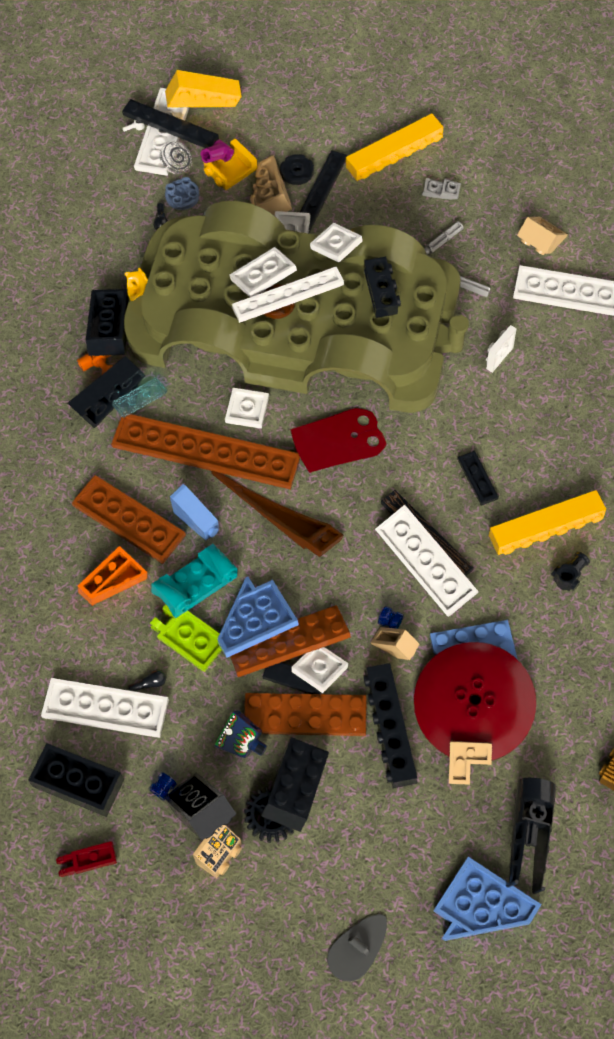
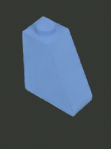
M184 484L181 485L170 496L173 513L205 541L209 537H214L219 531L218 520Z

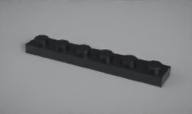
M132 99L129 100L122 110L123 115L203 148L211 147L219 140V134Z

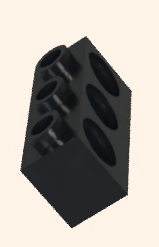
M386 256L364 260V273L375 318L398 314V307L401 306L399 295L396 296L395 294L397 286L395 279L391 278V274H393L391 263L387 262Z

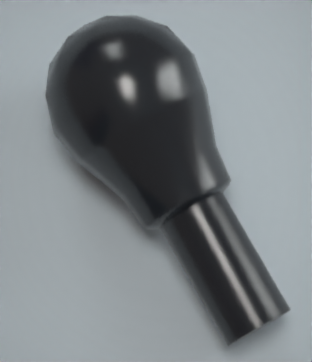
M163 203L157 204V213L153 222L155 230L168 221L164 213Z
M156 669L142 678L141 681L128 687L130 691L134 692L143 688L160 687L165 684L167 677L162 670Z

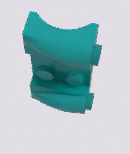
M212 544L199 552L197 559L171 576L165 574L151 584V592L164 601L176 619L236 579L237 567Z

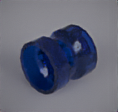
M385 606L379 616L378 624L398 629L404 614L394 612L392 608Z
M161 772L157 777L158 781L152 783L148 789L156 797L165 801L163 797L168 794L169 790H173L177 783L170 776Z

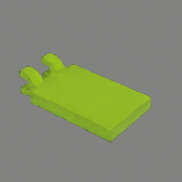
M165 604L162 608L164 610L163 613L170 619L166 624H163L154 617L150 622L151 628L159 633L157 638L205 672L222 651L217 640L220 633L189 611L175 619Z

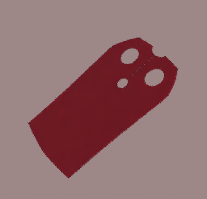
M360 408L350 409L325 419L290 429L296 450L309 473L377 456L387 445L383 433L377 427L378 421L373 412ZM360 416L368 417V425H360L357 421ZM356 432L358 436L353 438L351 433ZM374 436L378 438L379 444L377 446H370L367 443V439Z

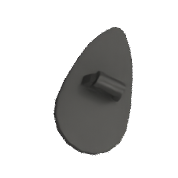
M378 914L363 919L345 932L331 946L327 962L330 971L335 977L342 981L352 982L360 979L367 973L385 938L387 919L384 915Z

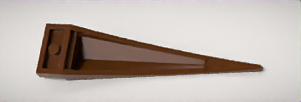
M211 471L212 475L303 549H309L318 557H321L342 540L344 535L330 524L277 504L245 488L225 475Z

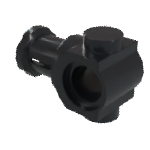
M576 552L570 563L562 564L561 567L557 566L551 573L554 577L553 580L560 589L574 591L580 584L578 580L581 576L580 571L584 566L589 565L590 560L582 552ZM566 576L570 580H563L561 577Z

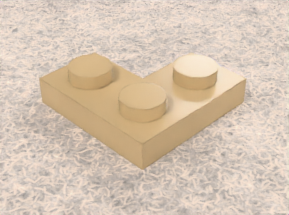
M450 741L449 784L470 785V764L491 765L492 743Z

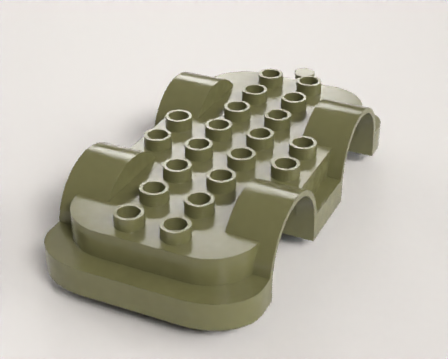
M222 201L210 205L202 216L176 217L167 221L156 230L148 243L140 267L147 275L148 281L143 295L134 301L129 300L124 318V328L132 354L139 361L147 365L165 368L172 346L177 344H193L204 351L230 356L242 368L245 383L308 394L313 375L323 371L334 370L346 377L373 380L387 392L390 410L414 413L428 408L436 399L443 371L444 356L442 353H459L463 350L465 332L469 328V321L463 315L455 316L460 292V276L456 268L447 261L427 256L423 246L415 238L403 231L382 225H363L352 228L350 231L362 236V242L340 262H336L311 249L310 243L319 235L286 230L277 217L256 205L241 201ZM274 247L293 262L297 270L275 284L286 285L333 267H337L344 280V285L295 302L293 312L281 319L269 318L262 314L239 323L232 309L233 303L250 297L231 281L230 274ZM386 256L387 262L392 265L393 274H391V278L396 281L397 290H395L396 296L399 295L401 306L398 307V314L375 318L364 273V260ZM442 323L449 324V328L443 325Z

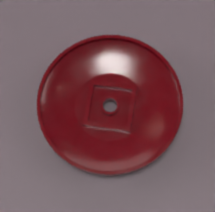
M460 643L439 652L424 667L415 687L414 711L423 735L441 753L450 757V741L492 743L491 761L511 753L528 735L536 713V693L527 670L509 652L487 643ZM472 695H478L481 698V702L478 705L470 703L469 698Z

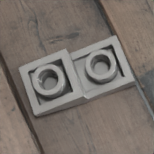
M426 178L422 195L448 200L458 199L461 183L444 179L442 183Z

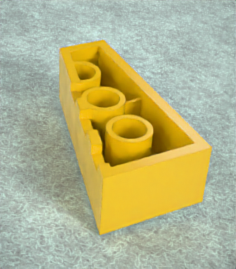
M176 70L165 90L167 107H235L242 97L239 80Z

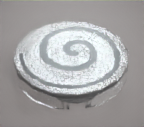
M169 141L159 151L160 161L162 160L164 168L171 173H185L192 165L190 151L180 142Z

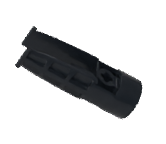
M532 777L521 778L517 781L512 823V842H510L509 883L506 884L507 888L519 883L524 845L526 844V846L535 847L532 893L537 894L545 891V887H542L544 874L546 873L547 855L550 849L549 841L550 833L552 832L556 784L551 781Z

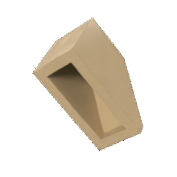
M380 627L371 641L372 645L398 659L410 660L419 646V643L406 630Z

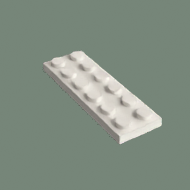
M160 88L154 109L185 121L189 107H167L166 89ZM147 126L134 165L135 170L168 176L171 166L167 161L172 164L173 160L170 152L172 148L177 147L180 138ZM168 143H171V144H169V145L166 147V149H165V157H164V153H163L164 148H165V146H166Z
M520 265L513 299L614 316V281Z
M405 505L375 529L448 617L478 593V590Z
M51 678L41 716L45 719L160 738L169 698Z

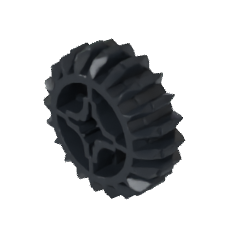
M266 786L265 793L258 789V797L252 794L251 799L253 802H246L248 809H244V814L248 816L244 818V821L249 823L247 829L253 830L252 835L254 837L260 833V841H263L265 836H267L268 843H271L272 837H275V841L278 843L280 841L279 836L282 835L283 839L286 840V832L293 834L294 830L284 825L271 829L272 825L277 822L267 818L264 820L263 827L257 823L255 813L257 811L262 815L265 807L262 803L267 801L270 792L268 786Z

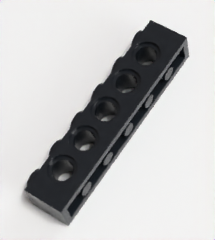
M386 663L366 667V675H363L365 687L369 686L370 693L368 694L369 705H374L375 712L372 713L374 725L378 724L379 731L376 732L378 743L383 744L384 751H381L383 763H387L388 770L385 771L387 782L392 783V788L417 784V773L391 665ZM377 685H383L386 688L382 691H379L375 687ZM386 703L390 708L384 710L380 708V705ZM387 722H391L395 726L391 729H388L384 726V724ZM392 741H395L399 744V746L397 748H391L388 744ZM395 761H401L403 762L404 766L397 768L393 765V763Z

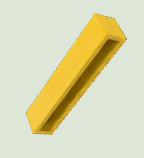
M430 114L347 156L346 168L356 181L365 179L370 174L381 171L390 164H395L399 159L405 156L408 157L413 152L424 149L433 142H438L443 137V126L433 114Z
M597 490L490 527L489 537L497 554L504 553L507 555L516 548H527L533 542L546 541L555 534L558 536L563 535L569 529H580L586 523L599 522L605 515L606 507Z

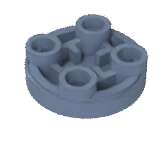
M189 177L173 181L165 187L166 201L174 209L186 210L192 208L199 200V188Z

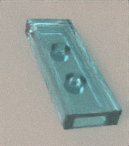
M154 378L114 400L112 406L124 418L165 395L167 389L157 378Z

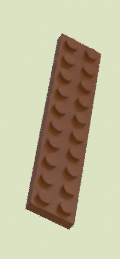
M124 412L111 443L113 448L290 490L301 460L299 454Z

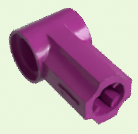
M217 140L213 146L202 149L200 155L204 163L220 159L227 162L232 158L234 150L222 140Z

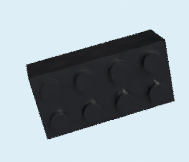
M127 289L91 291L86 331L88 356L125 355L127 337L124 328V318L129 303Z
M290 737L261 816L301 832L308 819L329 752Z
M46 743L28 781L32 787L107 817L124 782V778L121 772Z
M197 772L163 797L176 817L202 841L210 838L219 827L228 824L232 817L236 815L226 797Z

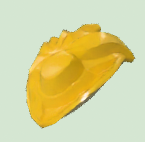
M138 268V271L125 272L130 301H134L144 293L148 278L141 268Z

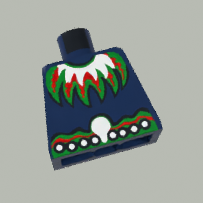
M236 710L232 712L214 746L246 758L252 751L262 756L268 745L258 740L262 730L240 711Z

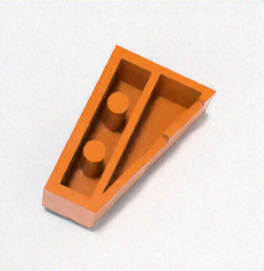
M119 546L77 586L78 593L93 606L146 580L147 571Z

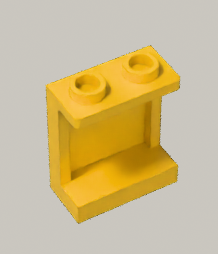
M236 138L230 142L234 154L229 161L224 162L220 159L204 163L203 169L208 177L211 176L216 185L225 190H228L257 170V159Z

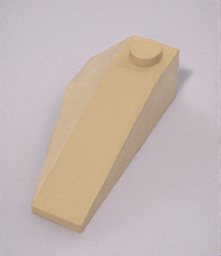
M274 155L259 162L255 175L257 178L256 184H253L254 193L250 197L251 204L267 210L274 216L275 211L288 212L292 210L290 199Z

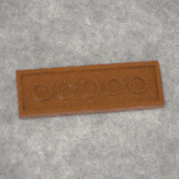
M96 475L72 502L73 507L162 564H164L186 536L183 530Z
M337 605L298 618V626L230 656L237 676L241 677L351 638L349 629Z
M245 693L244 715L262 730L261 734L366 736V695Z

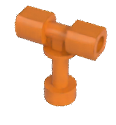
M87 353L77 359L78 365L83 372L95 366L97 368L100 367L102 374H104L113 366L105 363L106 358L112 355L88 356Z

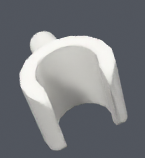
M134 120V123L123 127V131L125 132L132 128L142 130L145 124Z

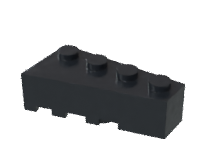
M125 356L70 400L68 404L95 428L145 375Z

